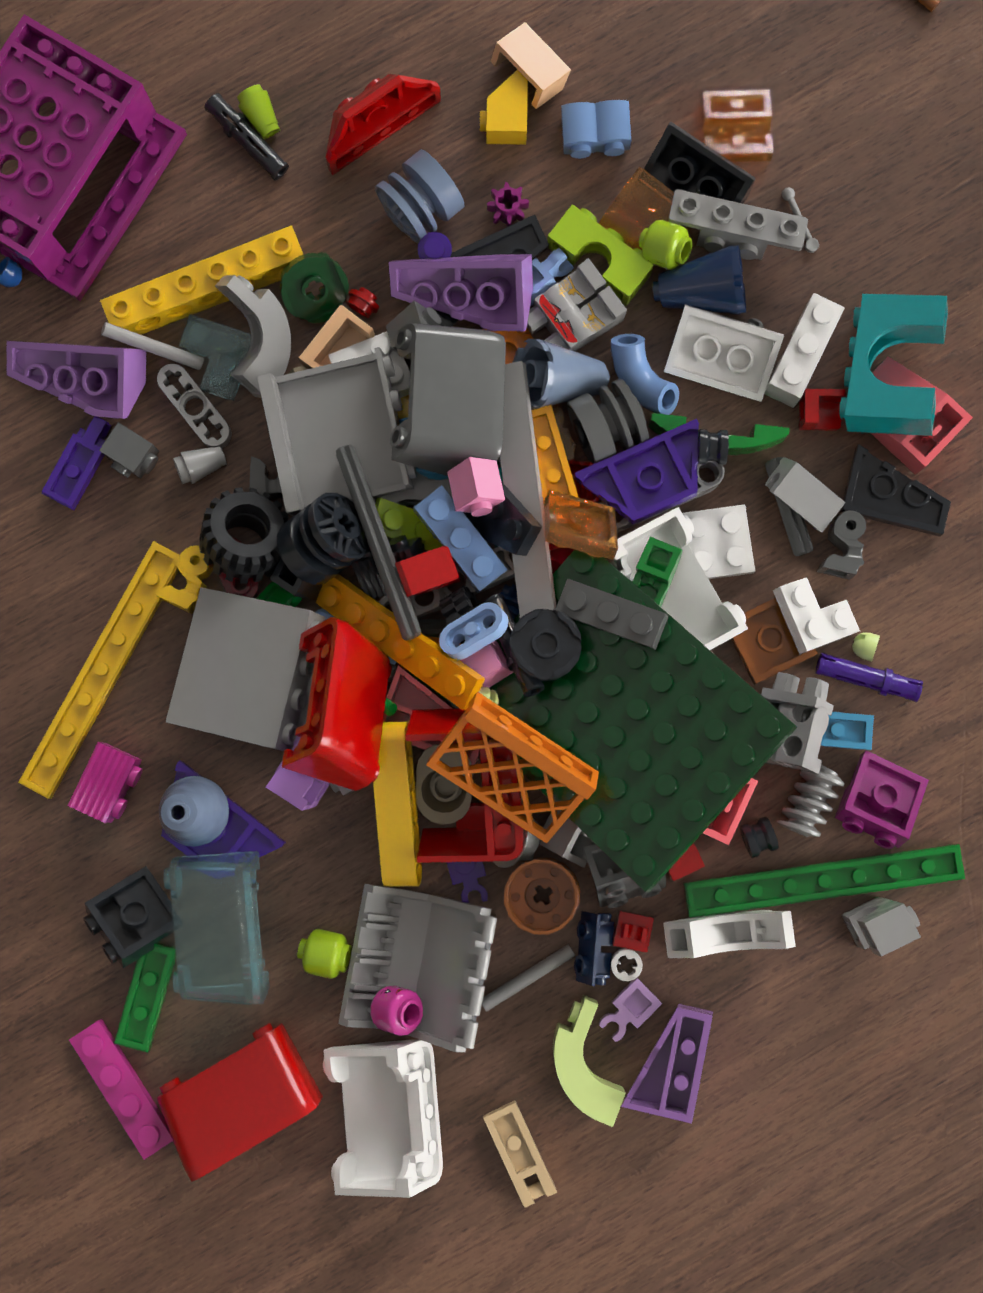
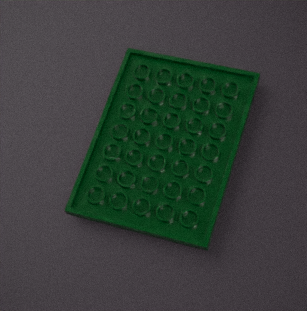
M582 540L553 574L556 605L567 579H571L666 613L669 617L656 650L573 620L581 634V653L578 662L568 674L557 680L542 681L545 689L531 697H524L514 671L489 687V689L495 690L498 694V705L599 772L595 792L588 800L584 798L570 815L569 819L645 892H650L795 731L797 726L591 545ZM520 614L515 617V623L520 620ZM498 638V639L495 640V641L498 642V644H499V646H500L502 652L504 653L506 659H508V658H507V655H506V653H505V651H504V649H503V647H502V644H501V642H500V640H499V638ZM446 699V700H447L450 704H452L455 708H459V707H457L455 704H453L451 701H449L448 699ZM537 767L522 768L523 774L530 781L544 780L543 771ZM566 786L552 788L555 802L571 800L576 794ZM546 788L539 789L543 794H545L548 797Z

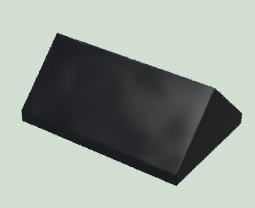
M670 122L637 181L670 203H672L675 190L678 189L743 204L748 198L756 178Z

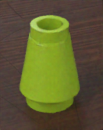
M253 85L237 96L240 103L238 108L263 139H268L280 131L268 91L263 90L261 85Z

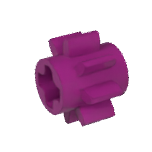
M505 182L504 188L499 191L496 189L491 190V196L495 201L487 203V211L495 212L493 217L494 224L501 221L507 223V227H509L516 220L522 221L525 219V215L521 210L529 208V200L521 199L523 190L521 186L514 189L509 187L508 182ZM504 202H510L512 208L505 209Z

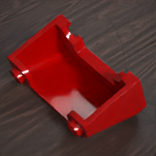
M330 617L301 633L299 650L307 652L306 661L314 664L306 724L296 728L295 736L301 738L294 750H284L282 768L357 791L374 782L379 775V751L387 685L392 666L389 657L350 624L335 617Z
M268 1023L252 1033L254 1040L248 1045L192 1078L181 1082L179 1077H176L159 1087L162 1093L157 1097V1101L184 1170L191 1182L205 1176L273 1136L318 1107L323 1095L282 1023L274 1028L271 1023Z

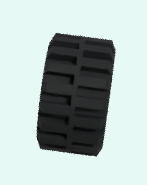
M242 487L235 488L233 494L228 490L222 492L220 499L215 497L210 502V507L206 509L199 538L200 553L205 554L204 561L207 566L214 565L213 572L219 576L221 573L226 574L225 580L231 582L233 578H239L240 583L246 584L249 578H253L254 582L262 581L264 574L267 577L273 574L281 559L277 546V534L281 526L288 521L289 516L286 511L280 512L282 504L278 500L272 502L270 494L266 492L263 495L257 494V489L250 488L249 492H243ZM234 527H247L258 533L263 541L251 545L242 544L235 541L228 534L227 530Z

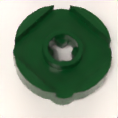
M326 253L303 254L292 260L281 271V298L287 310L295 317L298 316L311 323L328 321L337 308L344 303L346 295L348 297L349 283L346 274L339 263ZM311 281L323 283V286L319 288L320 294L315 296L312 292L306 293L305 288L309 286Z

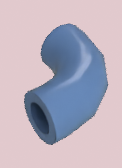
M621 334L611 339V354L618 379L621 378L626 382L631 392L639 401L640 406L657 414L670 415L677 406L679 389L675 383L660 378L651 369L646 357L645 338L637 334Z

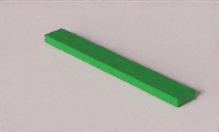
M952 844L683 882L688 917L694 918L965 879L960 844Z

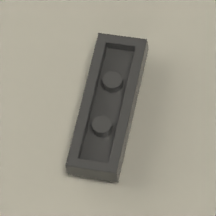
M567 579L555 609L563 612L572 620L654 650L657 648L669 617L661 611L571 579Z

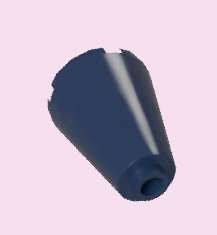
M739 245L728 246L679 265L672 270L659 273L658 281H653L655 302L661 301L662 308L684 310L686 304L708 312L746 313L745 285L743 283V267Z

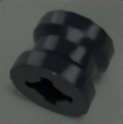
M699 429L698 464L716 461L718 464L726 465L729 446L728 430L710 433L707 429Z
M767 816L759 818L756 824L749 825L746 823L740 825L741 836L751 858L758 857L761 851L767 849L770 851L779 849L776 834Z

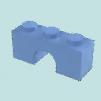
M442 485L414 506L413 511L433 537L443 546L449 547L458 569L477 593L508 570L463 512L455 511L454 501Z

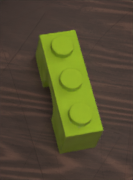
M572 204L547 237L549 249L554 251L560 248L568 257L567 260L572 266L587 253L602 255L609 265V268L602 275L607 282L605 288L610 286L625 306L630 303L651 276L654 265L644 259L642 250L638 248L633 250L624 243L623 237L612 228L605 229L597 223V218L585 208L580 210Z

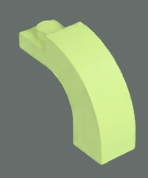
M583 995L581 1002L574 1001L567 1021L572 1022L571 1027L557 1023L553 1039L555 1068L564 1092L574 1105L589 1117L613 1127L626 1092L622 1086L594 1074L584 1061V1041L597 1010L598 1002L593 998Z

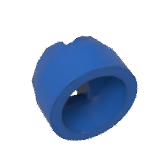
M5 257L0 262V284L7 288L15 287L22 280V269L11 258Z

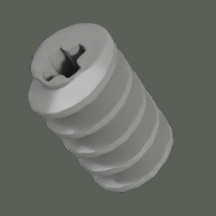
M823 765L820 767L819 774L801 771L800 776L807 783L797 782L794 784V788L801 795H790L788 797V801L795 808H783L782 813L789 821L778 820L777 823L805 837H820L821 833L814 827V824L827 823L820 815V812H832L833 808L826 802V799H838L839 795L831 788L832 786L844 787L845 783L837 776L836 772Z

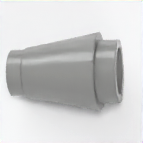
M220 446L180 452V456L173 458L182 484L188 482L194 484L222 466L227 465Z

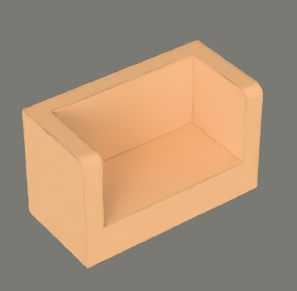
M526 22L496 43L490 61L496 67L508 59L537 89L531 103L535 109L563 90L571 71Z
M340 305L299 356L302 366L305 365L306 369L331 364L328 354L374 337V330L343 305Z

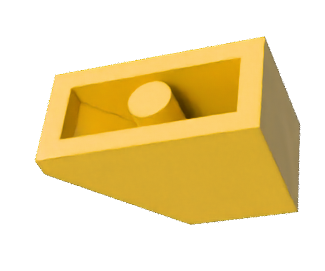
M518 69L487 97V111H480V132H486L487 144L526 145L528 80Z

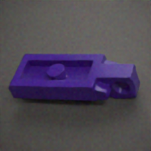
M94 416L87 430L80 428L77 434L73 433L41 494L75 510L104 457V454L99 450L104 444L112 425Z

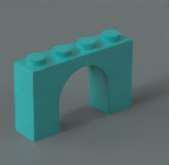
M862 294L861 307H855L853 316V327L857 328L856 337H850L849 357L853 358L852 367H846L844 376V387L848 388L847 397H842L840 402V418H845L847 432L932 436L936 410L935 388L889 385L877 379L870 369L875 358L890 346L900 343L944 344L948 318L947 296Z

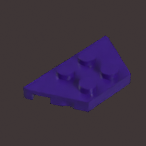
M694 419L575 472V479L632 524L694 498L698 492L699 422L697 419Z
M179 760L176 764L174 782L189 776L202 777L183 761ZM228 796V822L220 836L213 841L201 846H185L172 840L163 829L161 834L162 837L215 878H219L283 847L286 841Z

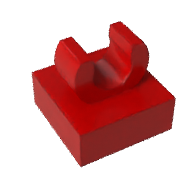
M619 910L613 946L647 953L654 918Z

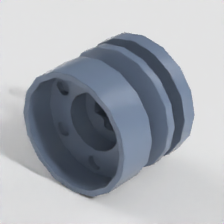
M422 149L418 150L402 164L407 181L399 174L392 172L388 175L389 184L383 180L375 186V192L389 218L417 244L427 234L425 230L428 232H435L437 230V224L432 213L443 221H448L465 207L462 195L443 167L428 152Z

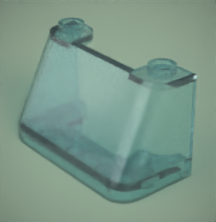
M259 851L174 857L170 863V868L164 869V885L171 892L178 970L173 974V988L175 993H180L182 1000L243 1005L264 1003L270 989L269 971H263L265 958L262 959L257 902L259 882H256V870L260 869Z

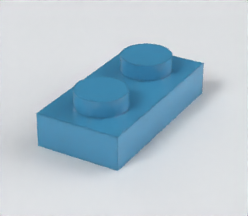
M832 712L831 716L828 715V727L822 737L821 746L872 750L874 715Z

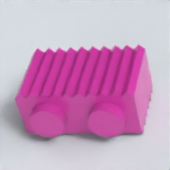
M98 742L67 806L103 823H112L114 818L119 819L127 806L128 801L124 797L129 786L134 788L141 777L143 769L139 765L142 760L107 743Z

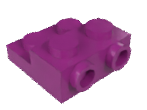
M865 750L860 755L850 785L845 788L835 818L842 821V827L851 833L860 834L865 832L874 836V842L880 847L886 849L899 848L910 838L929 780Z

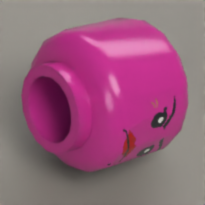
M386 986L378 991L371 1004V1018L375 1026L380 1030L398 1036L408 1035L415 1031L423 1017L421 998L416 992L406 988Z

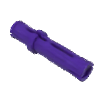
M822 652L818 658L815 674L871 688L878 691L879 695H895L912 700L913 702L918 701L923 687L922 680L895 674L892 669H876Z

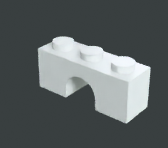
M813 293L767 384L765 395L792 408L795 407L801 399L845 307Z

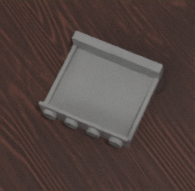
M380 347L374 348V354L275 377L271 373L257 376L286 513L295 516L324 493H338L352 501L336 457V450L345 445L354 446L372 498L414 489L412 479L417 478L416 467L391 460L392 446L390 445V435L392 430L400 424L397 411L403 410L398 389L392 390L390 377L395 376V370L391 356L385 357Z
M200 587L166 722L281 751L292 749V745L297 737L295 732L296 728H298L300 713L307 703L306 690L314 668V664L306 661L308 653L299 650L300 637L304 631L323 622L325 616L307 609Z

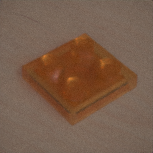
M548 490L544 500L545 542L552 543L560 548L582 551L593 557L613 560L618 551L615 508Z

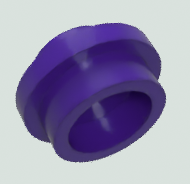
M430 232L419 241L418 255L420 259L451 257L452 246L444 234Z

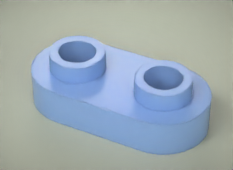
M491 602L483 603L443 629L439 638L440 647L448 656L455 660L465 659L500 638L507 630L508 616L497 604Z

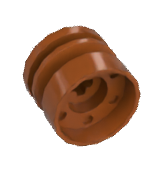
M537 857L521 864L510 875L504 888V904L509 917L519 928L532 934L548 935L561 930L572 920L580 903V885L575 873L565 863L552 857ZM538 885H541L544 889L548 887L552 889L553 892L549 896L551 902L547 903L544 899L540 901L536 899L535 895L539 892Z

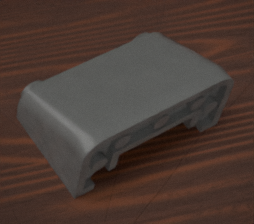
M417 323L406 324L397 332L395 347L399 356L406 359L411 358L408 419L401 422L391 432V460L448 476L447 472L469 457L497 461L503 446L506 356L504 336L489 330Z

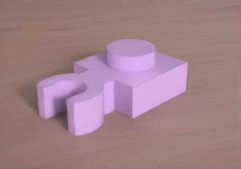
M636 978L611 1001L618 1010L615 1013H607L602 1016L599 1026L604 1028L607 1023L611 1021L616 1022L618 1030L611 1037L615 1042L619 1041L625 1035L626 1025L629 1022L638 1029L662 1003Z

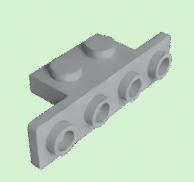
M678 189L674 192L668 219L671 223L700 229L696 246L704 247L710 252H715L731 245H739L741 258L746 260H762L767 245L801 251L808 224L806 217Z

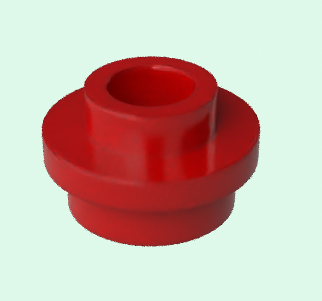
M360 287L359 290L351 289L348 295L350 298L347 301V305L366 318H370L372 313H377L380 307L376 303L377 297L372 292L363 287Z

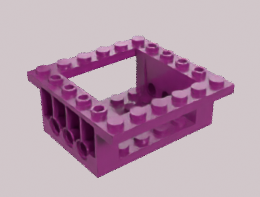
M25 14L0 50V254L11 258L21 267L81 302L182 144L187 133L184 128L156 112L141 82ZM52 102L56 104V109L50 116L39 115V109L44 103ZM25 132H36L37 139L33 144L27 146L20 144L21 136ZM119 132L140 145L69 254L52 233L116 133ZM6 161H18V168L14 173L10 175L2 173L1 169Z

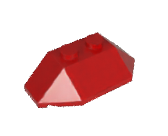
M388 74L382 79L377 78L371 81L365 87V90L355 98L349 97L343 100L333 113L325 158L330 173L332 175L336 174L441 102V92L438 83L431 80Z

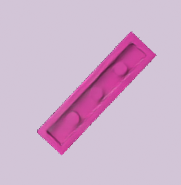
M102 1018L69 1039L144 1160L173 1141L162 1113L119 1045L114 1044L115 1039Z

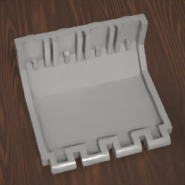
M364 884L338 1024L345 1027L378 1029L371 1018L373 998L379 990L386 986H398L416 992L423 1004L421 1022L415 1031L408 1034V1036L453 1052H466V1048L473 1049L478 1022L472 1020V1015L480 1016L485 986L479 985L478 981L479 979L486 980L491 950L485 949V943H493L497 918L490 916L491 909L439 895L395 887Z

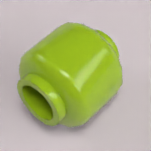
M656 220L649 228H645L639 238V247L642 248L644 259L655 266L672 270L688 260L692 249V239L689 237L685 227L665 220Z
M315 929L310 933L308 939H301L297 958L302 959V966L306 973L333 979L340 972H346L351 959L352 946L347 944L346 937L343 934Z

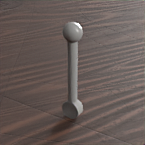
M790 187L785 188L782 191V198L788 201L794 215L802 216L794 199L795 191ZM807 228L805 250L809 253H814L819 248V242L817 239L812 238Z

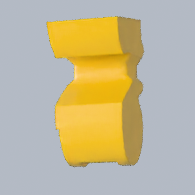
M195 545L186 548L176 561V567L187 581L185 588L178 590L169 585L162 588L156 595L162 601L191 614L194 613L200 587H207L202 580L212 574L214 567L213 564L207 566L204 561L205 554L200 553L199 546Z

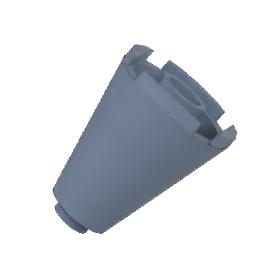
M527 339L524 341L527 342V345L524 348H518L514 356L513 363L523 361L526 364L531 409L564 403L585 393L591 396L599 395V388L603 385L607 386L609 383V371L604 362L541 339Z
M200 776L181 778L171 784L161 798L159 804L161 826L165 833L179 844L185 846L207 844L220 836L227 825L229 817L228 799L221 787L208 778Z

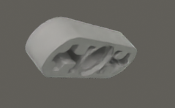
M167 364L162 367L157 376L159 387L208 448L220 446L222 449L226 447L232 437L231 429L185 369L178 364ZM173 374L176 377L182 375L178 380L186 392L181 395L172 384L166 387L170 383L167 378L169 375ZM199 398L204 403L202 412L195 416L187 414L185 410L187 402L190 399ZM207 418L215 428L223 427L220 430L222 437L219 440H216L214 437L207 439L210 436V431L203 424Z

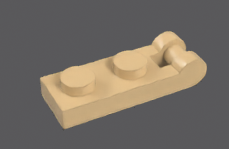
M514 1100L483 1115V1119L523 1206L526 1208L535 1204L534 1199L545 1194L549 1197L557 1193L554 1182L548 1173L516 1101ZM536 1173L539 1181L528 1186L524 1179Z

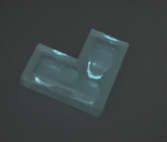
M190 314L179 347L182 350L210 358L200 389L234 401L240 383L231 373L246 356L251 343V334Z

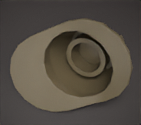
M437 744L426 749L419 757L416 768V802L422 815L431 822L441 825L453 824L462 819L469 810L472 795L426 766L428 759L440 745ZM460 751L444 753L439 759L450 767L463 766Z

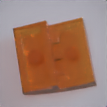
M770 90L703 91V143L731 162L772 161Z
M639 166L602 216L599 224L605 229L612 228L623 237L624 243L633 250L635 248L642 250L639 247V238L645 228H649L656 220L668 221L674 192Z

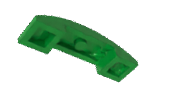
M652 413L649 420V428L656 434L661 435L685 424L687 417ZM755 424L750 431L749 437L729 435L728 455L749 454L782 443L789 435V428Z
M650 537L636 566L637 572L632 582L661 607L683 550Z

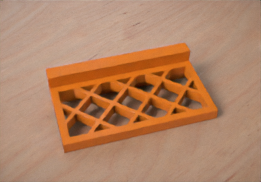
M479 692L471 699L468 708L430 756L426 766L546 844L584 798L588 800L595 792L599 774L597 770ZM467 723H470L481 731L483 740L464 742L462 729ZM457 738L458 743L452 744V742ZM505 746L512 751L514 760L495 762L492 747ZM485 748L488 763L469 765L466 750ZM460 751L463 766L450 767L439 759L444 753ZM535 766L543 771L544 780L525 782L522 768ZM516 768L519 783L500 785L497 770ZM490 771L493 786L480 787L473 782L471 773ZM566 786L576 793L571 800L555 802L552 788ZM546 788L548 803H529L527 790ZM521 791L523 805L509 806L503 802L502 793ZM551 811L553 822L545 829L533 821L532 813Z

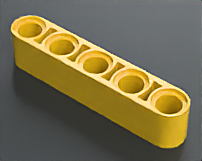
M408 721L383 722L378 760L380 771L377 779L373 782L383 886L385 887L420 886L422 879V863H417L420 838L412 741H406L405 736L409 724Z

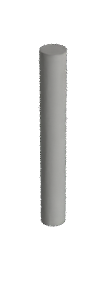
M107 322L102 327V336L200 370L204 357Z
M569 944L484 996L482 1006L487 1012L573 958L575 954Z

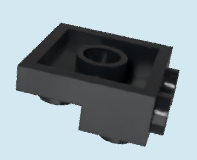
M147 866L85 902L88 915L83 917L86 926L93 936L98 933L101 934L106 942L102 945L105 955L112 964L119 961L123 968L152 951L155 943L184 926V920Z

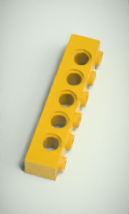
M291 225L104 298L100 302L110 324L142 335L229 301L215 287L223 276L235 275L237 277L240 275L253 285V291L280 281L283 268L288 266L295 258L303 255V252Z

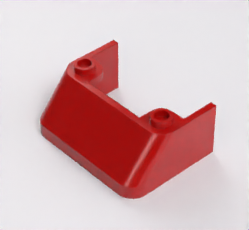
M460 708L412 710L405 734L406 741L443 740L465 710ZM467 723L462 729L464 742L483 740L481 731L470 723ZM505 746L492 747L495 762L514 760L512 751ZM485 748L479 749L480 764L488 763ZM516 768L497 770L500 785L519 783ZM490 771L481 772L482 787L493 786ZM521 791L502 793L503 802L509 806L521 805ZM470 803L469 810L464 817L456 821L457 828H423L417 853V863L511 861L516 859L522 852L523 828L485 803Z

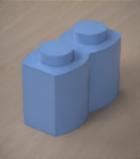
M608 100L598 103L576 102L561 105L564 154L580 159L589 157L594 152H604L607 156H619L624 151L630 150L629 101Z

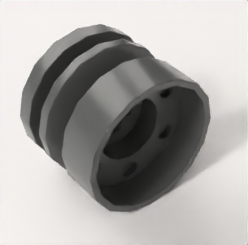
M621 378L612 382V392L605 385L599 388L601 402L599 405L588 393L566 403L574 432L572 420L577 419L582 425L589 442L587 448H582L588 461L594 464L616 455L614 444L616 442L625 451L634 447L633 441L638 445L649 440L646 419L640 403L626 382Z

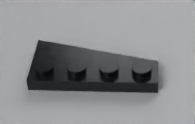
M532 215L452 252L451 257L532 254L533 260L549 248V243L536 216ZM435 310L441 318V326L452 327L459 321L452 318L450 314Z

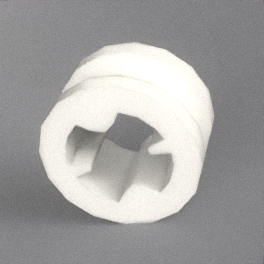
M622 948L612 955L611 970L618 979L632 981L640 975L643 963L640 956L634 950ZM625 955L628 959H635L636 965H631L634 971L627 974L625 970H617V964H621L618 960L621 956Z

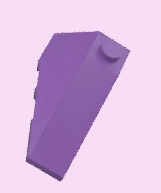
M498 254L389 261L392 297L409 303L415 300L425 308L430 307L450 314L452 318L464 319L479 324L481 328L490 331H525L527 328L533 292L532 254Z
M7 341V376L37 390L46 391L58 397V400L84 409V412L92 416L125 419L129 416L146 384V351L139 348Z

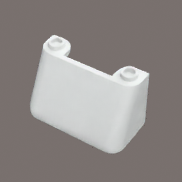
M679 507L607 544L601 550L600 554L629 580L633 581L637 572L636 566L650 537L682 549L683 552L661 608L709 650L748 629L745 624L746 617L743 610L737 604L721 602L688 543L692 540L694 526L690 518L686 514H682Z
M416 1039L334 1046L324 1049V1073L331 1082H342L347 1152L337 1158L331 1170L335 1195L410 1198L435 1185L442 1175L443 1158L434 1052L431 1043Z

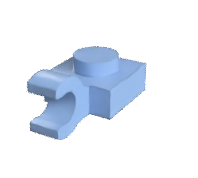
M560 248L554 250L542 263L536 257L532 260L533 292L531 306L534 304V299L542 293L544 294L550 287L557 284L554 277H563L574 268Z

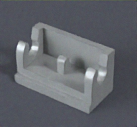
M786 457L780 460V464L765 484L773 495L777 496L821 533L846 503L799 463Z

